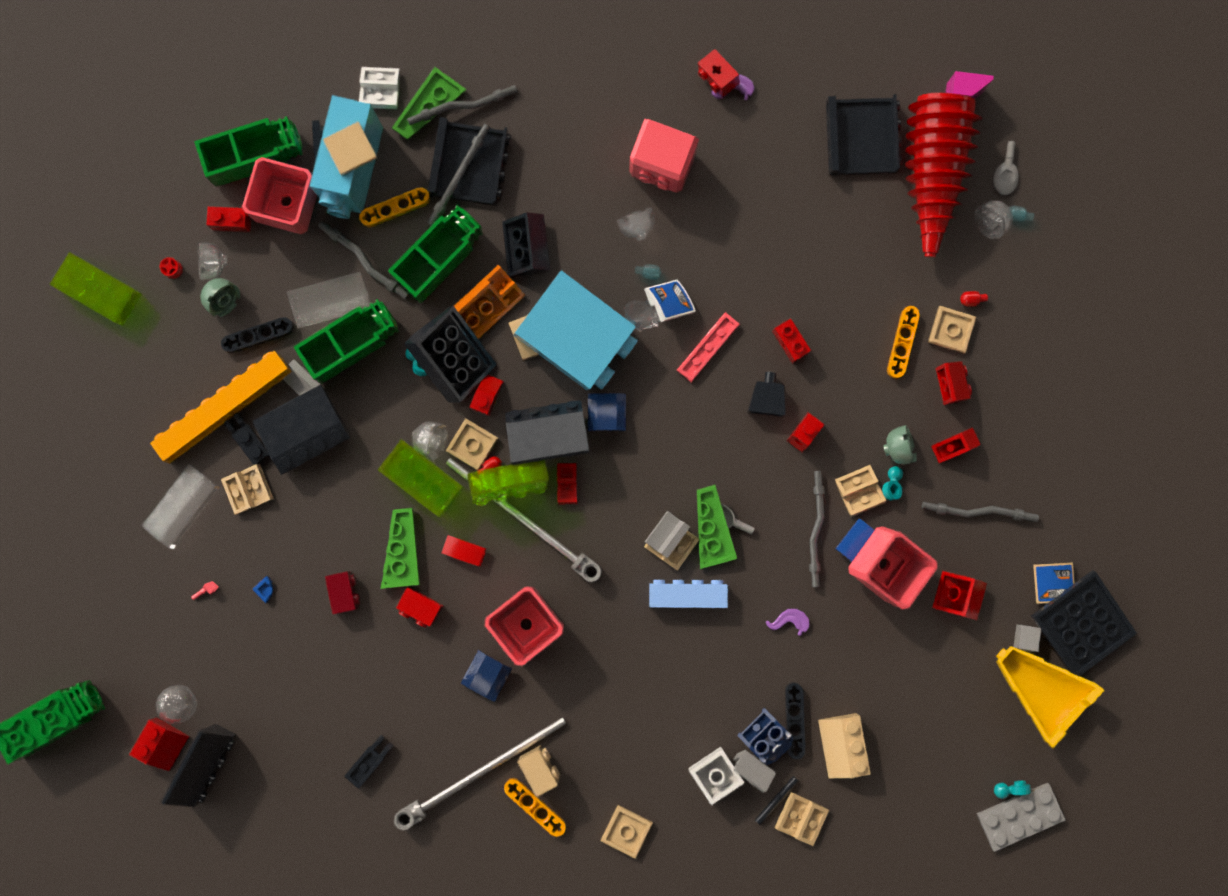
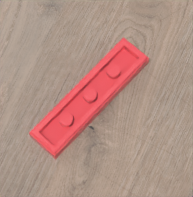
M725 312L677 371L688 381L692 382L740 324Z

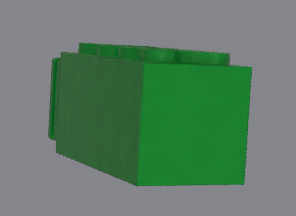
M287 116L284 117L285 119L279 118L278 121H270L268 118L194 141L205 177L215 187L251 176L255 161L261 157L288 164L287 160L291 159L290 157L295 158L299 154L300 156L303 155L302 142L294 122Z
M458 205L445 218L441 215L388 270L391 276L420 304L473 251L472 245L474 241H477L478 237L483 235L481 225Z
M377 299L375 303H370L369 307L365 306L362 308L358 306L294 346L295 351L313 380L323 384L386 344L385 340L388 339L389 335L393 336L394 332H399L397 322L383 302Z
M91 680L79 682L75 686L52 693L0 723V751L7 764L25 759L90 722L94 714L105 709L98 690Z

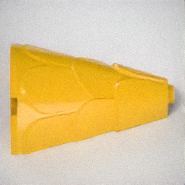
M1012 646L1007 650L1003 648L996 655L998 658L996 663L1011 690L1017 694L1026 713L1031 717L1044 741L1051 748L1066 734L1065 731L1088 706L1092 705L1104 691L1096 683L1069 673L1068 670L1047 663L1040 657Z

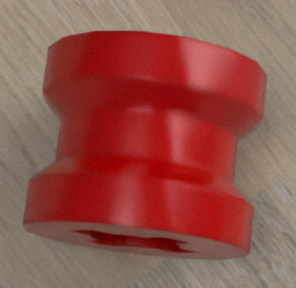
M171 257L163 259L159 265L161 273L171 279L180 277L183 272L181 263Z

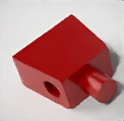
M807 412L787 439V442L803 452L822 429L824 423Z

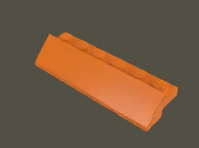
M498 265L460 299L454 307L479 339L514 307L525 294L502 267Z

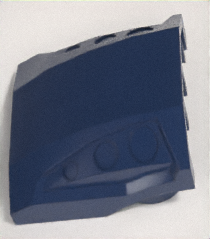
M588 394V431H626V394Z
M478 650L461 684L495 702L513 668L500 663V661H496L493 657H489L481 650Z
M763 708V712L742 733L739 732L737 736L767 766L776 762L790 748L794 737Z

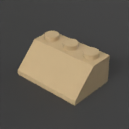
M854 713L819 719L818 723L828 778H854L871 775L860 715Z

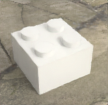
M721 747L689 767L690 773L711 805L744 784L740 775L734 771L733 764Z

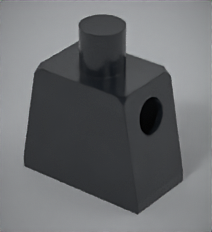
M765 372L764 382L757 381L755 383L747 413L776 417L785 416L784 385L776 384L777 373Z

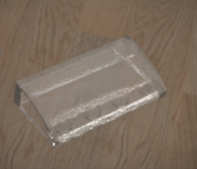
M362 271L286 292L297 329L342 317L358 306L362 308L370 306Z
M188 464L142 526L166 547L174 548L220 486Z

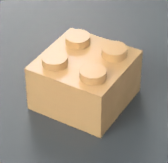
M541 745L521 755L518 760L536 797L557 786L560 776L555 765L552 766L550 763L551 756L546 748L543 749Z

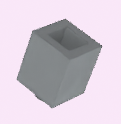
M1016 624L1013 647L1030 654L1031 651H1038L1041 629Z

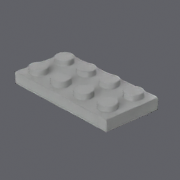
M1049 783L1031 789V794L1015 796L977 813L981 826L994 852L1065 821Z

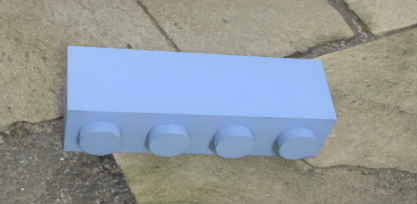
M653 580V583H649V607L727 608V584H723V580H711V584H704V580H692V584H684V580H673V584H665V580Z

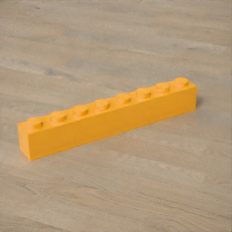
M276 351L266 353L261 361L251 364L245 373L235 376L229 385L219 388L214 396L204 399L198 408L188 411L185 414L186 417L182 420L172 423L170 429L157 434L150 444L162 461L170 464L224 424L226 420L232 418L234 414L240 412L283 380L284 377L292 372Z

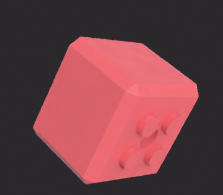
M644 119L630 156L629 171L632 177L647 184H654L663 190H670L675 193L681 191L695 158L699 139L650 119Z
M263 157L255 161L242 208L257 223L298 234L307 232L317 199V194L310 187L311 172L308 169ZM285 197L291 198L289 206L282 205V200Z
M877 527L850 564L849 574L884 601L901 609H907L912 605L936 571L937 561L902 533L886 527ZM886 559L887 565L881 569L880 561Z
M529 586L524 587L485 620L487 629L516 665H524L559 637L564 630V624L534 587ZM523 619L531 620L532 627L525 630L521 627Z

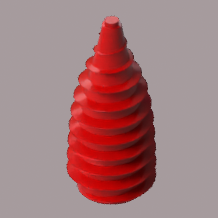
M954 93L923 94L918 96L917 102L908 106V110L915 114V116L910 117L907 120V124L915 130L906 134V138L913 142L914 145L907 147L905 152L913 156L914 159L906 162L905 166L914 171V174L906 177V181L915 185V189L909 191L908 196L916 199L917 202L911 209L918 213L919 220L916 223L920 225V238L922 239L923 253H925L924 257L936 258V254L939 253L944 233L947 232L946 228L949 220L954 219L951 215L955 206L963 205L956 199L959 193L968 191L961 186L963 179L972 177L971 174L965 172L966 165L976 162L969 158L968 154L969 151L978 148L977 145L970 143L971 137L981 134L980 131L973 129V123L981 121L983 118L974 114L976 100L966 95Z

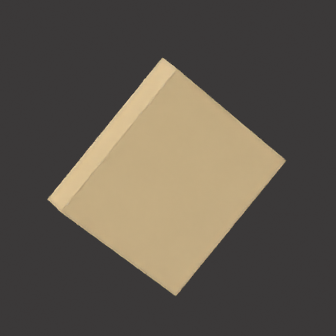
M359 122L323 139L341 176L377 158Z
M939 306L928 343L965 354L976 317Z
M465 418L446 452L476 470H480L499 438Z
M617 805L601 838V842L636 859L653 822Z

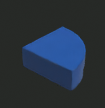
M266 576L253 588L254 592L265 603L270 600L273 593V584L269 576Z

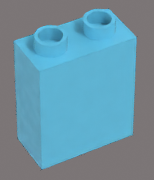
M332 96L310 187L320 198L319 204L328 207V214L349 219L351 211L361 213L364 209L376 159L341 176L323 139L359 122L377 156L383 126L371 104Z
M562 270L513 335L585 390H589L593 384L602 390L615 373L607 365L616 354L625 359L638 341L630 335L635 329V325Z

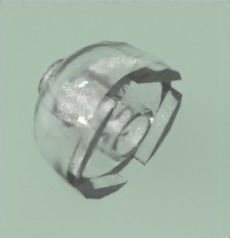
M991 200L980 205L975 210L974 219L975 221L978 220L980 224L977 228L988 239L1001 238L1013 225V214L1010 208L1002 201Z
M648 207L643 212L638 210L624 215L620 219H616L620 231L626 237L636 238L639 241L647 238V234L653 230L655 215L652 207Z
M197 243V262L200 280H211L219 277L223 273V267L227 266V255H223L221 248L214 243Z
M427 421L419 425L412 433V443L416 453L428 460L433 461L439 456L436 454L439 451L443 452L447 442L448 431L444 430L446 425L434 421Z
M173 685L160 693L156 701V712L164 722L181 724L195 714L197 698L189 690L190 688L183 685Z

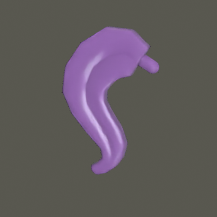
M739 75L740 84L734 89H738L741 94H744V99L747 100L748 96H751L754 91L753 82L746 76ZM712 91V95L715 98H724L719 93Z
M798 609L785 610L773 623L766 621V625L772 630H777L787 622H792L799 629L798 636H801L802 632H806L809 628V618Z

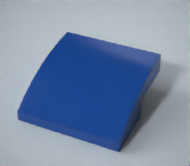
M859 518L836 547V550L852 563L875 530Z

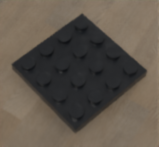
M1093 570L1031 615L1069 673L1077 676L1082 675L1137 634L1097 572Z

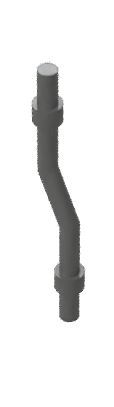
M515 85L503 90L498 89L493 91V94L474 102L449 101L429 110L427 108L421 110L419 114L407 118L409 125H413L423 120L424 122L428 121L432 116L450 109H477L494 101H502L504 97L516 93L517 89Z
M484 124L477 137L473 138L471 142L473 144L440 202H437L434 206V212L427 222L428 224L433 225L440 215L444 214L447 209L446 205L479 147L481 148L484 144L483 140L491 128L488 125Z
M324 222L319 224L318 228L328 234L330 239L335 242L338 241L355 253L369 275L384 284L385 288L390 292L394 291L402 298L407 299L409 293L398 286L396 281L388 279L375 270L360 247L342 236L339 230L332 229Z
M814 471L815 487H813V493L816 494L817 518L809 540L811 559L809 572L812 574V587H820L819 571H821V563L818 562L817 540L825 518L823 498L825 486H823L822 471Z
M923 502L921 507L925 510L935 511L936 514H950L965 518L993 513L1013 517L1014 520L1038 522L1039 515L1027 513L1017 508L1012 510L988 506L964 510L948 507L947 504L943 503L933 504Z

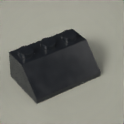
M526 212L502 221L508 276L535 275L549 271L550 262L544 214Z

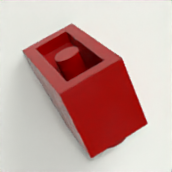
M487 375L478 386L470 408L490 416L504 381Z
M972 427L931 447L938 462L941 463L970 451L981 444Z

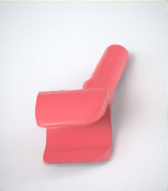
M213 581L208 582L199 592L191 597L195 600L206 592L212 595L219 586Z

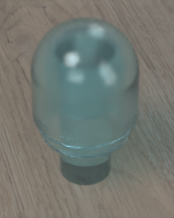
M1011 206L1007 210V217L1016 222H1023L1024 219L1033 221L1034 213L1027 212V209L1024 207Z
M644 264V267L635 266V274H642V277L645 279L657 280L661 276V269L657 265Z

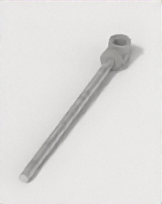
M450 458L446 462V465L573 562L571 568L585 580L593 582L601 577L602 569L599 564L595 563L584 553H581L578 557ZM590 566L595 567L597 570L595 577L587 575V569Z
M563 717L426 802L421 804L419 800H416L402 808L394 817L395 825L401 830L409 829L427 817L426 810L566 725ZM401 814H407L410 817V822L403 823L400 819Z

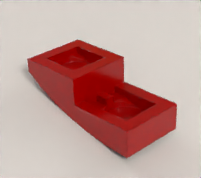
M557 463L558 504H577L576 463Z
M450 535L447 536L442 550V554L479 567L486 552L484 547Z

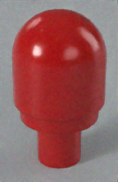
M976 291L964 292L960 297V302L966 307L977 306L980 302L988 301L987 294H979Z
M493 456L482 464L483 468L477 471L480 478L486 474L493 475L502 467L501 459Z

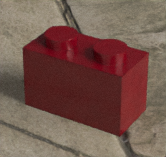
M351 571L325 576L332 614L359 609L360 597L358 593H355L356 578L354 574H351Z

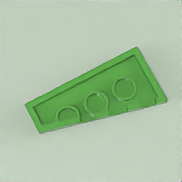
M434 67L395 122L392 130L406 140H409L437 115L432 116L428 121L424 122L423 120L413 125H409L407 118L419 114L421 110L426 108L429 110L446 102L454 101L466 89Z
M716 485L698 489L700 569L735 560L737 555Z
M413 508L396 509L392 512L381 589L420 585Z

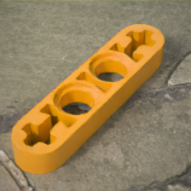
M425 188L413 189L364 209L360 213V221L366 227L376 226L427 205L430 201V195ZM419 193L426 194L423 201L416 199L419 197ZM410 196H412L413 199H416L414 200L416 204L413 205ZM407 199L409 201L408 207L400 208L398 205L400 200ZM384 206L391 208V213L387 216L381 214V209ZM375 210H377L381 217L378 219L377 216L371 218V222L364 220L367 214H370V216L376 215Z
M908 306L902 311L887 367L888 375L894 379L902 377L907 368L920 316L919 310L914 306ZM911 310L915 317L910 319L909 324H903V322L906 323L908 321L906 313ZM901 329H909L911 332L910 337L903 338L901 336ZM899 346L906 349V354L903 357L898 356L896 353V349ZM894 358L896 360H904V363H899L898 369L901 372L894 374V370H892V367H895L897 361L893 360Z
M511 778L506 782L504 786L505 793L546 831L556 837L561 836L565 832V821L538 796L536 797L520 780ZM516 783L517 790L519 792H521L522 789L525 790V792L521 794L519 799L516 798V796H518V793L516 791H509V784L513 785ZM526 795L533 798V804L530 806H526L522 802L523 797ZM541 808L546 809L548 812V816L545 819H540L537 816V811ZM551 815L554 816L552 821L555 824L561 823V831L558 829L553 831L554 826L550 822L548 825L545 824L549 821Z

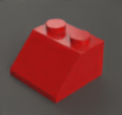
M962 361L944 363L935 368L944 405L971 399V386L967 384L966 380L968 375L965 365L963 366Z
M942 571L932 608L977 621L987 583Z
M156 717L147 722L129 755L147 765L170 771L190 736Z

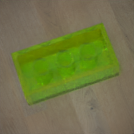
M71 252L68 253L49 284L121 326L124 325L142 293Z
M402 439L378 468L379 472L440 518H442L465 488Z
M545 460L467 473L472 504H477V506L486 505L491 500H496V502L505 501L507 497L511 496L521 498L526 496V493L531 492L541 494L548 489L549 484Z

